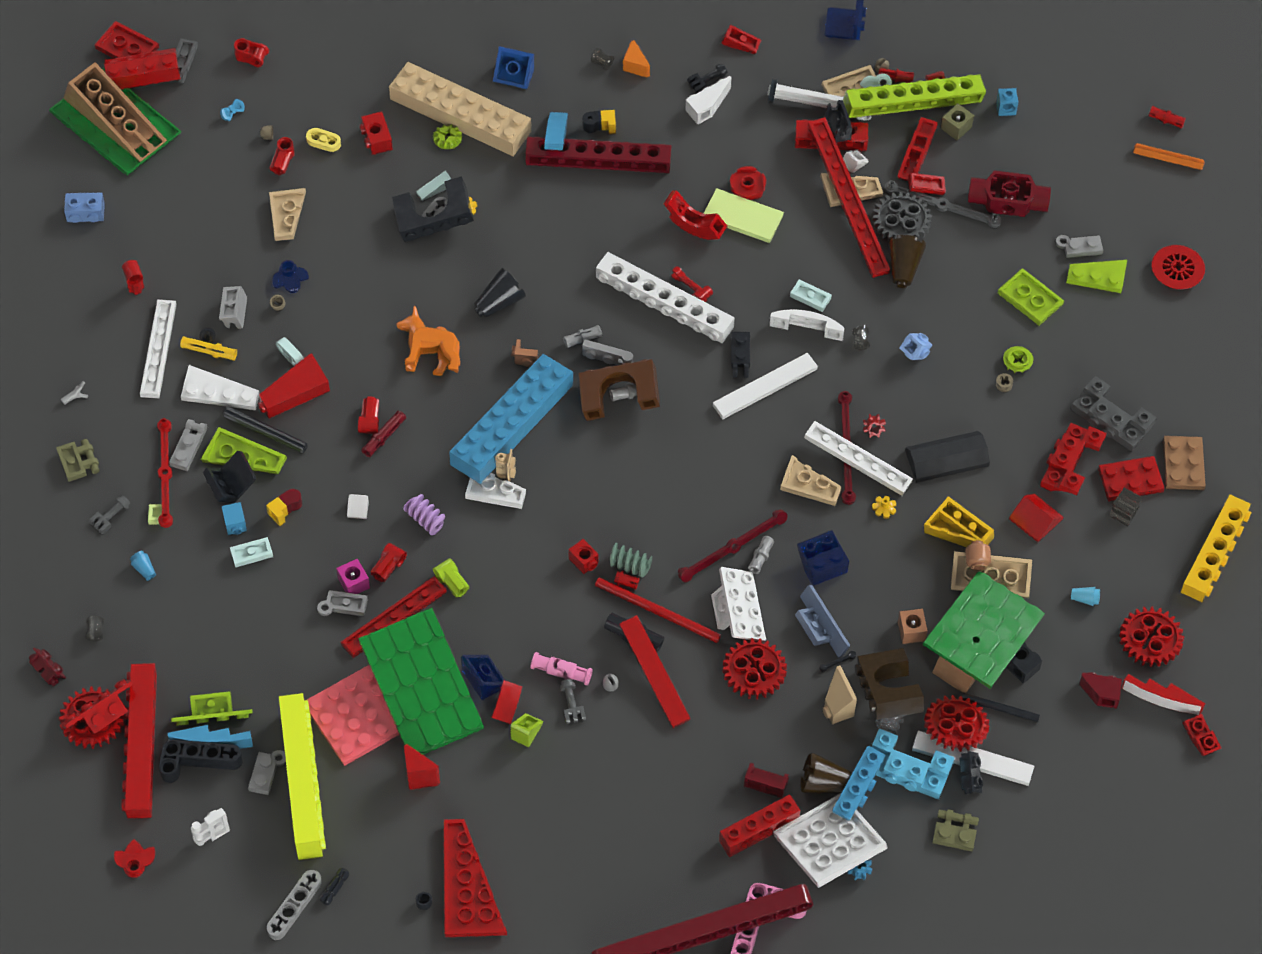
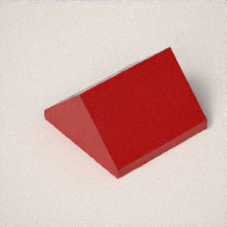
M1035 493L1025 495L1009 517L1014 524L1037 542L1044 538L1064 518Z
M406 744L404 752L409 790L438 786L440 784L439 766Z

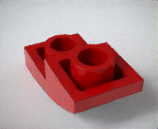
M503 680L491 718L511 724L522 686Z
M1202 714L1182 722L1189 737L1202 756L1221 749L1214 731L1209 730Z

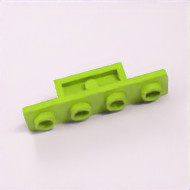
M231 691L190 696L192 716L171 718V721L176 722L177 725L189 724L188 720L195 719L197 723L209 722L208 718L214 717L217 718V721L229 720V716L237 715V719L249 718V714L253 713V709L233 711Z

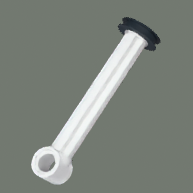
M772 78V83L768 89V102H774V99L778 98L827 108V105L831 103L832 108L837 106V101L844 98L778 85V78L777 80ZM872 115L856 118L862 121H866L871 119Z

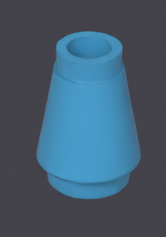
M139 551L130 558L131 565L147 581L156 576L147 553Z

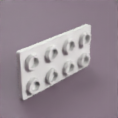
M721 567L719 573L722 586L711 594L717 628L725 630L730 626L731 635L734 638L746 640L753 638L754 641H758L761 638L762 642H764L766 637L753 573Z

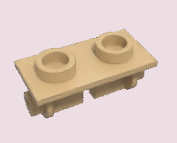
M510 449L509 454H497L495 457L496 475L498 478L507 479L510 482L511 478H515L516 457H513L512 449Z

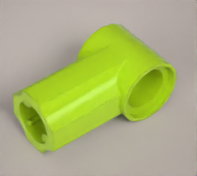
M449 558L433 568L436 578L441 583L444 582L455 597H461L469 590V585L459 574L458 568L452 559Z

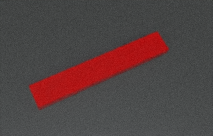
M433 576L342 640L341 645L352 658H355L363 652L359 643L360 637L369 635L372 632L417 614L447 593V589Z
M636 615L619 623L672 728L691 720L638 616Z

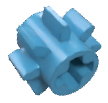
M866 860L848 871V875L852 874L854 880H857V878L866 880V873H872V868H870L872 861Z

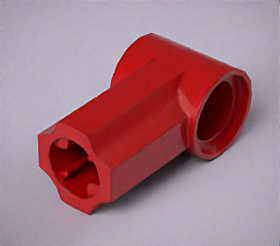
M282 137L277 141V150L270 165V171L276 175L281 176L285 174L290 160L294 157V145L290 138Z
M136 260L126 261L122 265L128 291L135 295L140 294L144 289V283L139 264Z
M370 396L363 399L362 412L358 419V433L374 434L378 432L379 399Z
M388 543L382 551L381 558L371 570V575L376 580L385 582L394 569L403 564L407 552L392 543Z

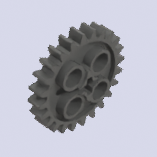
M900 192L899 196L892 193L891 198L886 195L885 200L880 199L879 204H876L873 210L872 222H874V228H877V234L882 233V239L888 237V242H890L891 237L896 239L897 235L918 237L917 241H919V237L924 238L925 233L929 232L932 215H930L931 210L927 209V203L922 204V198L916 200V195L911 198L908 192L906 196H903L902 192Z

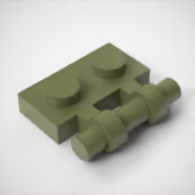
M83 439L81 441L82 446L76 447L75 441L56 447L68 482L87 476L85 469H91L93 474H97L100 471L98 459L94 457V449L92 444H89L88 439ZM86 455L87 460L82 461L80 456Z
M949 809L947 811L939 810L938 818L945 819V823H936L933 843L973 852L977 830L969 829V825L978 826L979 818L971 816L972 814L965 813V815L954 813L953 810ZM951 821L962 822L963 827L951 825Z

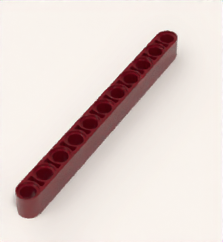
M804 884L796 885L592 951L591 954H673L805 912L813 907V902L808 887Z

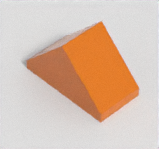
M633 40L623 59V71L649 77L650 64L635 40Z

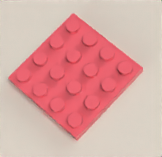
M369 665L307 699L312 719L344 766L399 735Z

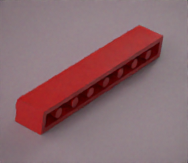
M155 663L131 664V671L127 672V680H132L134 684L130 686V689L126 690V700L129 701V707H126L128 712L125 713V716L129 721L128 725H125V738L128 737V744H124V756H127V762H123V773L126 774V780L122 782V789L126 795L125 799H122V811L126 812L127 819L152 818L157 670Z

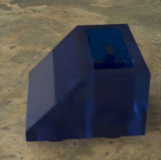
M832 530L797 544L804 571L813 586L848 572L849 559Z

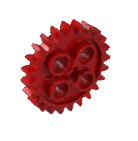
M1151 606L1150 611H1147L1146 607H1143L1142 612L1136 609L1134 614L1130 612L1128 618H1124L1120 628L1119 637L1121 638L1120 644L1124 645L1123 651H1129L1128 657L1135 656V663L1139 659L1142 660V666L1149 662V666L1152 667L1153 663L1156 662L1157 666L1160 667L1161 661L1167 665L1169 659L1174 661L1175 655L1178 656L1180 649L1183 647L1184 636H1182L1183 629L1179 628L1180 622L1174 623L1175 616L1169 618V612L1167 611L1162 614L1161 608L1157 612L1154 611L1153 606ZM1160 624L1161 626L1157 629L1156 634L1149 641L1148 646L1145 649H1143L1144 645L1147 643L1148 638L1152 636L1156 626Z
M751 638L750 643L743 639V645L736 642V649L730 647V653H726V660H723L724 667L722 673L725 674L724 680H729L728 687L734 686V693L740 690L741 697L747 693L748 699L752 695H755V698L758 699L759 694L766 698L767 692L773 695L774 688L779 690L780 684H784L783 677H786L787 673L785 671L787 664L784 663L785 656L780 657L782 651H775L776 645L769 647V641L762 644L761 638H759L757 643L754 642L753 638ZM753 655H760L761 657L755 658ZM742 664V665H744L745 667L740 668V667H737V665ZM770 669L773 672L767 673L764 670ZM754 679L756 680V682L751 683L748 680Z
M91 686L88 692H86L85 688H82V694L75 691V698L68 696L70 703L63 702L65 709H60L62 715L59 717L60 723L65 722L64 718L69 714L80 712L78 711L80 707L87 702L98 700L97 696L102 693L101 687L94 691ZM125 714L95 734L91 733L83 718L68 728H63L61 724L60 727L61 730H64V736H68L69 742L74 741L76 746L82 743L83 748L90 744L91 748L94 749L97 743L102 747L103 741L110 744V737L116 739L115 732H122L120 726H124L123 719ZM86 725L84 729H78L80 726Z
M954 695L951 696V699L944 696L943 701L938 698L936 703L932 702L930 708H927L924 718V727L927 728L926 734H931V740L937 739L936 745L943 743L944 749L948 746H951V751H954L956 747L960 752H962L963 747L967 751H970L971 746L976 749L978 743L982 745L983 740L987 738L990 727L988 725L989 719H986L987 713H982L983 707L976 708L977 702L969 703L970 698L963 701L962 696L959 699H955Z

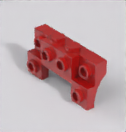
M1070 423L1062 439L1057 440L1054 446L1055 453L1049 455L1046 463L1049 464V467L1041 481L1040 487L1049 491H1064L1077 496L1085 477L1073 471L1083 453L1084 447L1099 451L1107 433L1091 426L1085 429Z

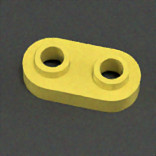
M312 128L306 133V140L310 146L329 152H335L341 147V139L335 133L319 128Z

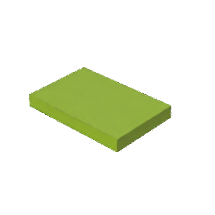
M1023 268L1000 287L997 292L1038 326L1064 304L1062 298Z

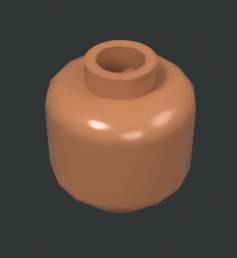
M973 541L971 545L965 548L966 564L972 570L982 571L991 564L990 546L984 544L983 541Z

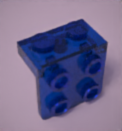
M864 0L856 1V10L828 8L825 36L860 40V32L864 31L865 21L862 20V17H866V7H863Z

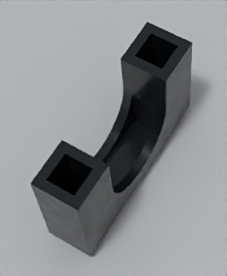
M462 176L444 181L448 202L442 212L432 217H423L417 214L410 192L392 197L399 232L404 242L413 241L423 236H430L433 233L449 230L474 221L467 187Z

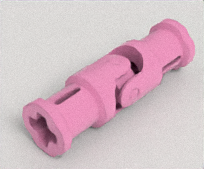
M535 652L531 662V669L537 668L553 676L584 682V685L589 684L593 671L592 668L578 667L575 663L555 657L541 656L538 652Z

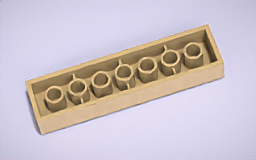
M410 62L406 63L389 86L390 100L446 126L452 124L454 128L458 127L461 133L511 156L516 154L531 133V118Z

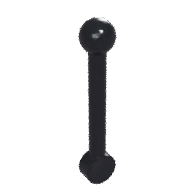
M850 651L848 655L826 665H820L819 669L821 672H825L827 668L849 658L855 659L856 652Z

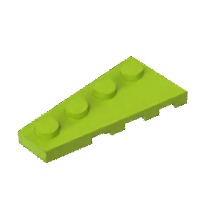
M218 427L201 461L224 466L236 451H242L252 470L279 474L287 457L284 454Z

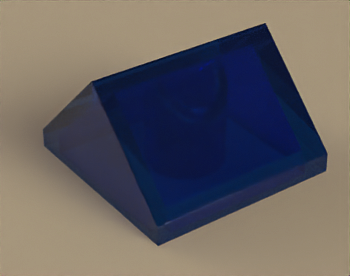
M463 655L461 657L462 672L481 700L500 691L502 682L505 679L489 655Z

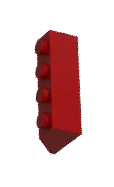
M176 48L106 59L104 63L105 73L120 89L181 79Z

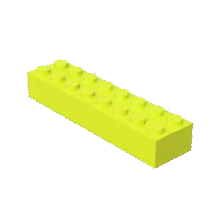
M303 693L279 696L298 860L323 857L322 849H326L323 831L324 826L321 814L322 809L319 797L320 792L308 700L304 701Z

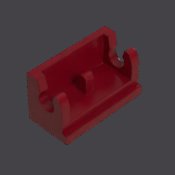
M750 763L745 775L744 787L783 798L789 774L785 773L784 776L755 768L754 764Z

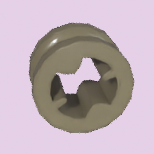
M1006 373L997 376V389L1001 392L1010 391L1013 387L1012 376ZM1001 381H1008V384L1002 385Z

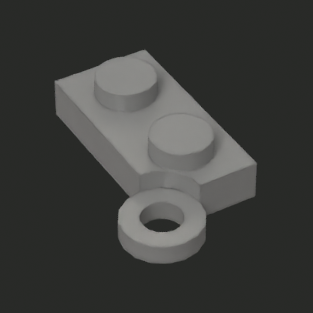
M1060 235L1056 239L1057 247L1065 250L1066 258L1103 254L1100 235L1071 238V240L1066 235ZM1065 240L1066 243L1062 244L1060 243V241Z
M329 590L327 600L321 601L318 604L317 611L322 616H328L332 611L364 616L368 596ZM323 606L329 607L326 611H323L321 608Z
M277 750L272 755L262 752L258 753L248 787L250 792L269 795L277 766H282L286 763L284 751ZM280 755L283 758L282 760L277 761L275 760V757Z

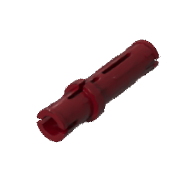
M397 410L385 425L371 436L370 441L361 449L363 454L371 457L379 447L385 444L387 438L399 425L406 420V415L402 411Z

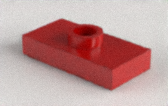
M910 173L908 175L909 190L912 192L944 195L946 192L945 180L942 176Z

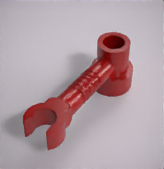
M678 266L672 269L674 273L671 277L674 280L683 282L695 291L692 296L707 302V299L713 294L711 287L707 285L703 288L688 278Z

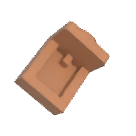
M517 339L516 346H512L511 356L515 357V364L530 367L538 360V350L522 349L521 340Z

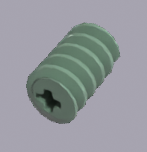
M615 543L611 550L609 561L611 567L617 566L618 570H622L625 567V572L629 573L632 570L633 575L639 573V576L643 578L650 569L653 556L649 560L647 559V553L639 557V550L635 554H632V548L625 552V545L619 550L618 543Z

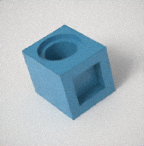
M1016 88L998 89L996 99L998 116L1016 115L1018 107Z
M241 502L222 506L228 535H238L247 531Z

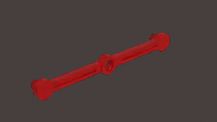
M162 418L157 423L158 431L161 432V467L158 469V476L161 479L162 514L159 516L158 521L161 527L168 528L173 524V517L169 510V479H171L173 473L169 467L168 432L171 431L172 425L169 420Z

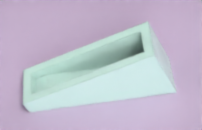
M444 171L417 190L416 193L424 201L446 190L444 181L451 180V178Z

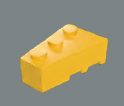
M949 496L924 523V533L964 547L971 545V542L977 540L989 545L994 539V529Z

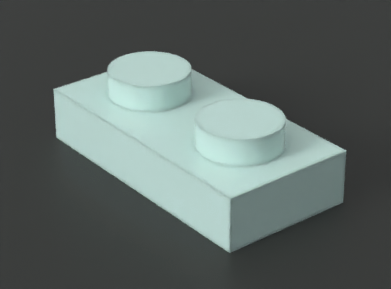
M798 280L790 292V297L821 312L824 311L832 297L831 294L802 280Z
M268 537L230 547L235 567L273 557Z

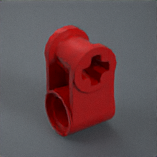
M243 38L234 42L235 58L238 61L255 67L263 66V60L269 54L267 46Z

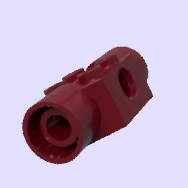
M994 170L987 179L971 177L968 203L984 204L989 213L1025 217L1030 210L1048 212L1051 187L1035 185L1031 175Z

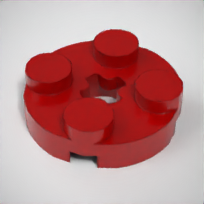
M740 167L730 177V189L734 195L745 199H759L766 189V177L763 173L758 172L755 167ZM749 181L752 185H745V183Z

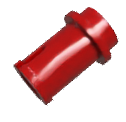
M617 571L614 583H617V586L621 584L637 590L638 584L635 583H639L640 578L624 574V571Z

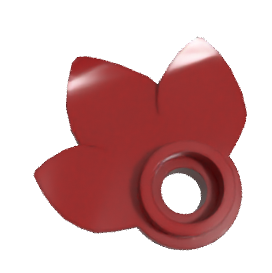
M133 839L128 844L125 852H114V861L117 866L124 868L127 876L136 878L142 875L145 867L154 861L155 848L148 847L143 850L142 846ZM134 866L138 867L137 870H131V868Z

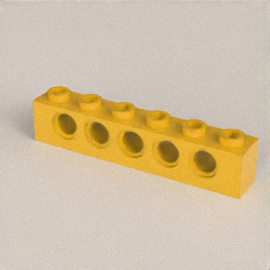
M1233 495L1228 496L1183 584L1181 593L1200 602H1203L1205 596H1210L1214 588L1211 586L1212 582L1218 581L1221 574L1219 569L1221 566L1225 567L1229 558L1226 555L1228 551H1233L1236 545L1234 539L1236 536L1240 537L1244 529L1241 526L1242 523H1247L1252 513L1249 511L1250 503Z

